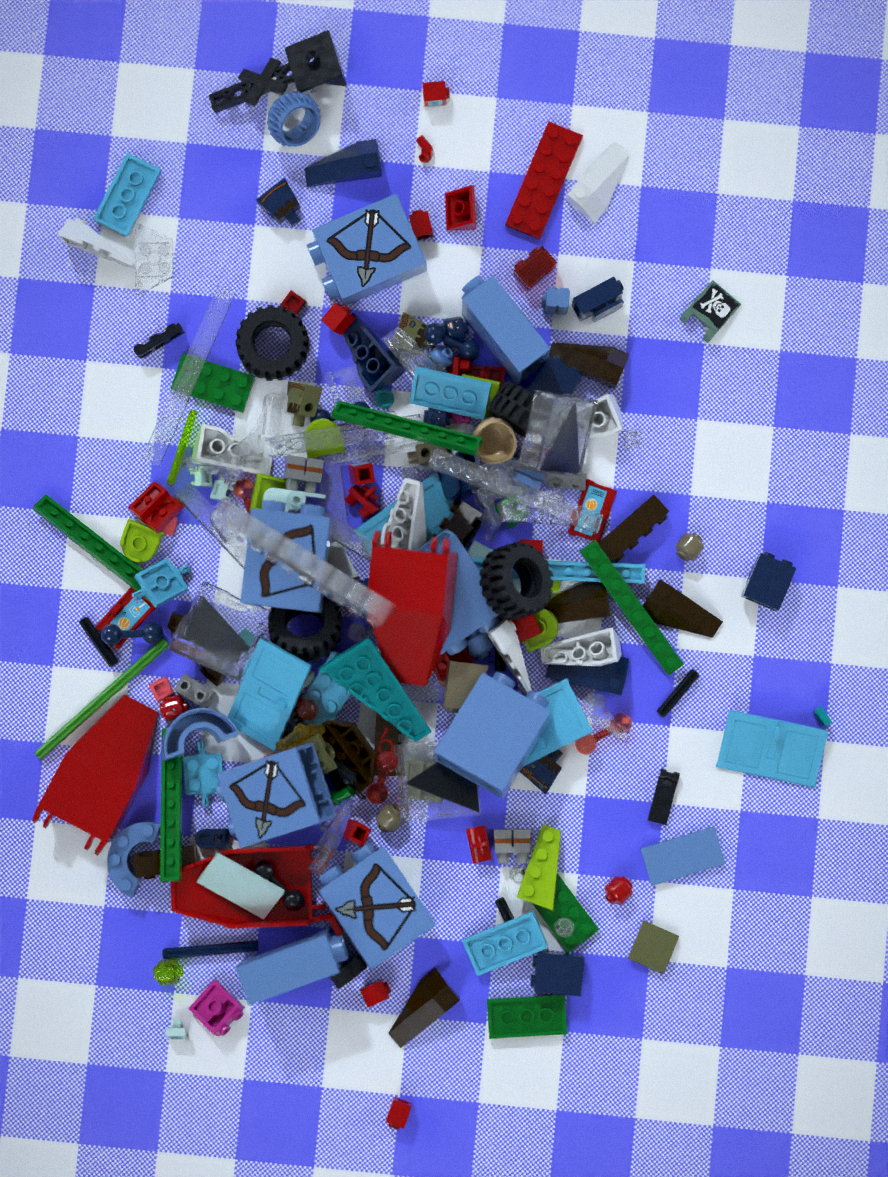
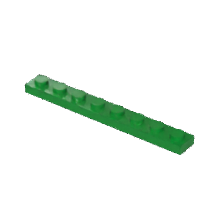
M338 401L331 412L332 419L476 456L482 445V437L343 401Z
M47 494L33 506L32 510L135 591L141 589L134 577L135 574L143 570Z
M593 540L579 550L669 676L682 667L684 663L596 540Z
M167 728L162 729V739ZM161 755L160 882H181L182 756L163 762Z

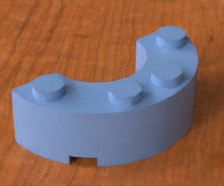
M196 708L186 711L178 716L164 733L161 743L162 760L165 762L182 756L185 753V738L193 731L201 730L208 732L215 738L217 743L237 737L239 735L238 729L226 715L213 709Z
M144 821L126 827L115 837L109 848L107 856L109 875L115 886L129 897L135 896L142 879L141 877L136 878L135 872L131 867V853L141 842H157L161 832L160 822Z

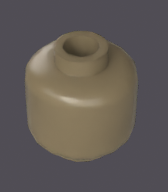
M696 533L683 534L675 546L677 556L686 562L696 560L704 549V545L701 542L702 538Z
M394 803L384 805L376 816L378 828L385 833L397 831L405 818L403 809Z

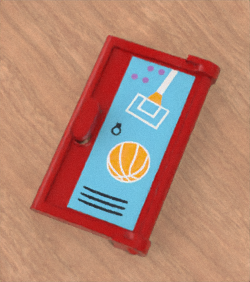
M586 479L585 490H582L567 533L591 541L596 540L599 543L617 491Z
M130 587L95 627L100 632L108 624L117 625L121 631L136 630L157 608L144 597L134 600L132 593L136 591ZM122 638L118 644L114 645L115 648L120 650L128 638Z

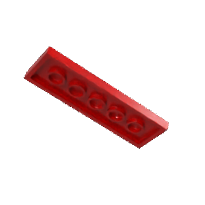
M548 121L505 226L540 240L583 135Z

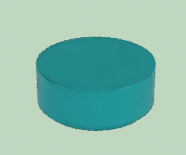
M387 389L378 391L375 396L377 406L382 409L390 408L394 403L393 393Z

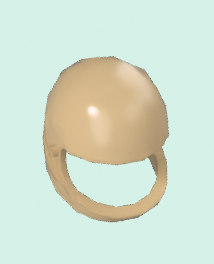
M490 417L477 425L473 433L474 436L482 437V445L477 452L480 461L486 465L497 467L506 464L512 459L517 449V437L514 429L507 421L501 418Z

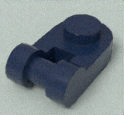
M229 828L202 829L195 835V843L204 849L230 848V842H228ZM215 835H220L221 842H215Z

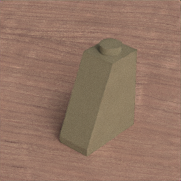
M448 661L442 708H446L449 713H458L481 674H486L488 666Z

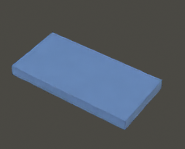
M714 826L640 848L651 886L726 864Z

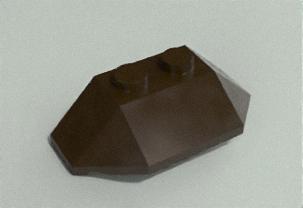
M327 719L315 729L318 734H321L324 742L329 743L333 747L336 760L356 773L357 779L353 783L360 792L373 783L377 753L355 723Z

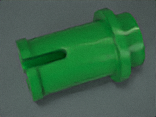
M347 785L338 791L333 790L330 794L333 805H340L342 801L355 796L351 785Z

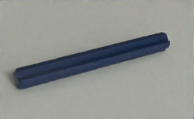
M257 940L164 948L162 956L163 959L254 952L258 951L259 944Z

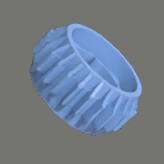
M292 92L280 96L274 101L268 112L267 129L270 131L269 134L283 146L296 147L308 143L316 135L320 127L321 110L318 108L319 105L306 93ZM299 108L305 109L302 121L295 128L289 131L283 130L286 118L293 111Z

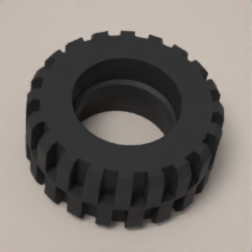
M267 305V308L264 309L262 306L256 308L257 311L248 313L247 319H243L240 323V329H237L235 345L238 356L247 370L260 379L265 378L267 381L277 379L280 381L284 380L283 378L286 376L290 378L296 370L299 371L302 368L301 365L308 358L307 353L310 346L306 327L299 316L297 317L290 309L285 310L282 306L276 308L273 305ZM268 327L284 329L291 340L289 351L283 357L276 360L262 358L255 349L256 337L262 330Z
M510 381L503 383L489 403V410L495 417L507 421L515 432L543 448L548 447L564 424V419L547 403Z
M515 542L498 547L487 554L486 559L483 560L481 565L483 568L480 569L479 576H481L479 584L482 586V596L486 598L487 605L492 607L496 614H500L505 619H518L539 613L547 606L548 598H551V587H553V581L551 580L552 571L549 570V563L547 560H544V555L540 551L537 552V548L524 542ZM512 568L520 579V593L516 590L512 581Z
M324 597L322 613L271 607V612L268 615L270 641L308 664L312 660H314V663L319 662L321 657L327 658L330 656V651L336 650L337 643H340L342 615L337 602ZM301 614L314 615L324 623V626L318 633L308 637L297 636L287 628L290 620Z

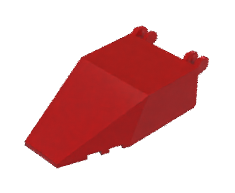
M376 530L372 539L366 605L381 656L400 683L426 686L436 665L437 658L443 649L445 640L451 631L458 553H450V540L448 538L443 540L442 553H437V537L432 538L431 552L391 547L392 532L387 531L385 544H380L381 532Z
M126 695L119 699L65 754L35 810L32 822L36 823L40 819L43 810L49 812L42 827L46 829L53 816L68 822L91 835L85 844V850L92 846L95 837L101 840L94 853L98 856L106 844L114 840L149 773L159 712Z
M316 844L261 846L228 849L220 853L252 872L254 866L259 861L265 860L272 863L275 868L274 876L288 890L296 889L304 895V905L298 911L286 909L283 904L282 895L263 920L197 883L199 876L215 855L182 867V881L171 882L172 912L198 918L230 929L307 926L314 922L325 921L324 916L326 915L313 916V909H326L327 906L325 904H313L311 862H324L326 857L311 858V850L323 851L326 850V846Z

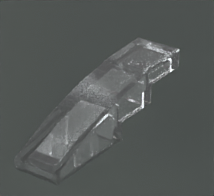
M346 799L340 805H336L334 809L337 817L324 821L320 829L324 832V835L314 847L318 855L307 868L312 873L322 874L332 859L349 821L353 805L352 799Z

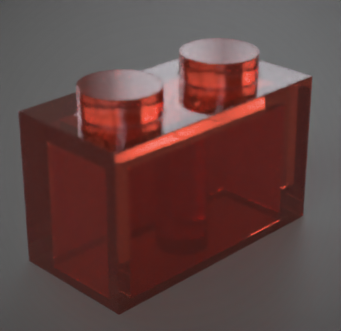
M543 246L539 249L537 247L528 254L530 257L525 261L523 259L514 266L513 275L527 291L557 267V261Z

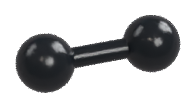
M263 860L256 863L253 868L255 874L284 889L283 904L285 908L289 911L300 910L305 902L302 892L296 889L288 890L274 876L275 868L269 861Z

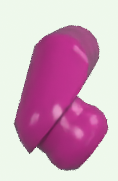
M447 412L456 424L465 425L471 421V417Z

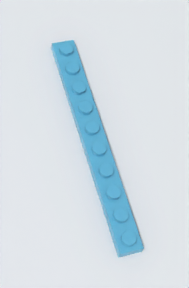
M486 558L471 559L480 571L483 568L481 566L483 560ZM547 560L549 563L548 568L552 571L551 580L601 582L587 562ZM612 563L626 583L645 584L646 564ZM512 568V579H519L518 574Z

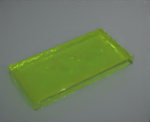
M192 409L189 411L167 479V486L173 487L198 411Z

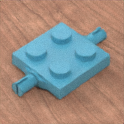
M166 558L135 574L134 578L141 589L132 593L134 600L146 596L154 607L157 608L188 591V586L182 576L191 572V568L186 564L177 569Z
M201 741L202 749L200 742H197V754L183 757L185 794L201 796L202 807H206L205 799L207 807H210L209 795L217 792V783L219 782L217 773L223 771L221 753H206L205 741Z

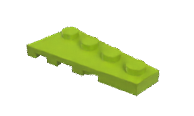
M542 825L517 894L518 899L554 911L561 830Z

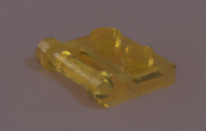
M298 724L295 726L294 731L284 739L277 741L275 746L278 751L282 752L294 748L316 734L320 733L322 735L326 731L323 725L309 724L304 726L303 724Z

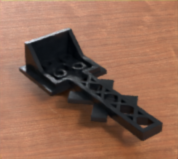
M324 31L284 47L289 62L285 65L280 66L281 61L270 58L261 74L243 68L238 77L242 82L209 94L214 113L216 114L244 102L255 107L262 95L269 92L283 95L291 83H295L296 90L300 93L323 84L346 86L345 75L330 31ZM288 71H291L292 75L286 76ZM241 91L240 96H234L236 92ZM224 98L222 103L216 105V100Z

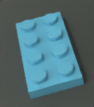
M127 153L93 220L128 237L162 170Z
M416 366L409 403L484 420L491 383Z
M336 650L333 651L326 663L340 655V653ZM320 671L297 705L301 708L298 712L303 713L300 718H304L305 723L317 729L327 719L335 720L351 696V693L342 685L336 683L326 673L324 674Z
M534 911L462 940L477 976L549 947Z

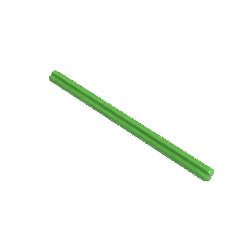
M164 638L156 643L35 751V755L41 760L165 651L169 647V643Z

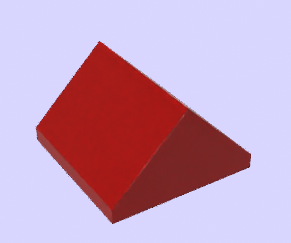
M474 185L445 193L447 231L476 230Z

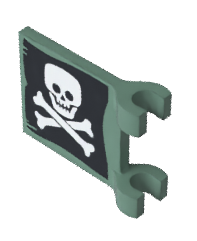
M712 280L679 319L685 324L692 315L709 328L702 338L709 343L741 306V303Z

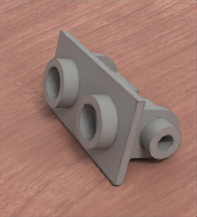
M548 471L547 487L585 490L587 473L580 471V473L566 474V472Z

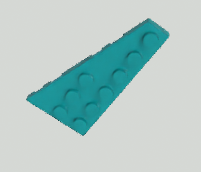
M369 636L319 667L320 671L324 674L326 673L336 683L342 685L349 693L380 714L386 721L396 726L399 731L414 742L419 741L432 732Z

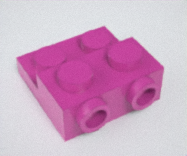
M214 979L188 1009L213 1035L220 1037V1035L224 1036L230 1031L231 1027L229 1025L234 1020L238 1021L243 1016L245 1006Z

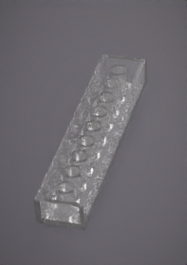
M224 498L211 517L215 521L214 526L224 532H227V530L232 531L230 536L242 543L244 540L248 541V547L259 554L261 550L266 553L264 557L275 564L280 561L283 563L281 566L283 569L291 574H294V572L299 573V579L309 585L312 582L317 585L315 589L325 595L331 593L334 595L332 598L334 601L342 606L347 603L351 606L350 611L360 617L362 614L368 617L366 621L376 627L379 624L384 626L396 607L388 600Z

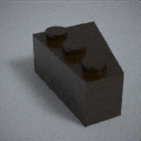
M459 499L458 502L454 501L449 508L451 513L448 518L444 517L439 524L441 529L437 534L434 533L430 540L448 529L457 536L462 544L467 533H470L473 529V523L483 513Z
M196 845L182 847V867L198 861ZM160 850L133 854L136 878L144 877V880L160 875Z

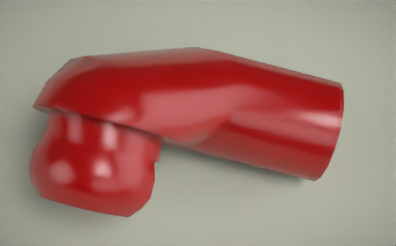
M421 135L416 139V142L422 148L419 160L423 163H428L432 159L433 147Z

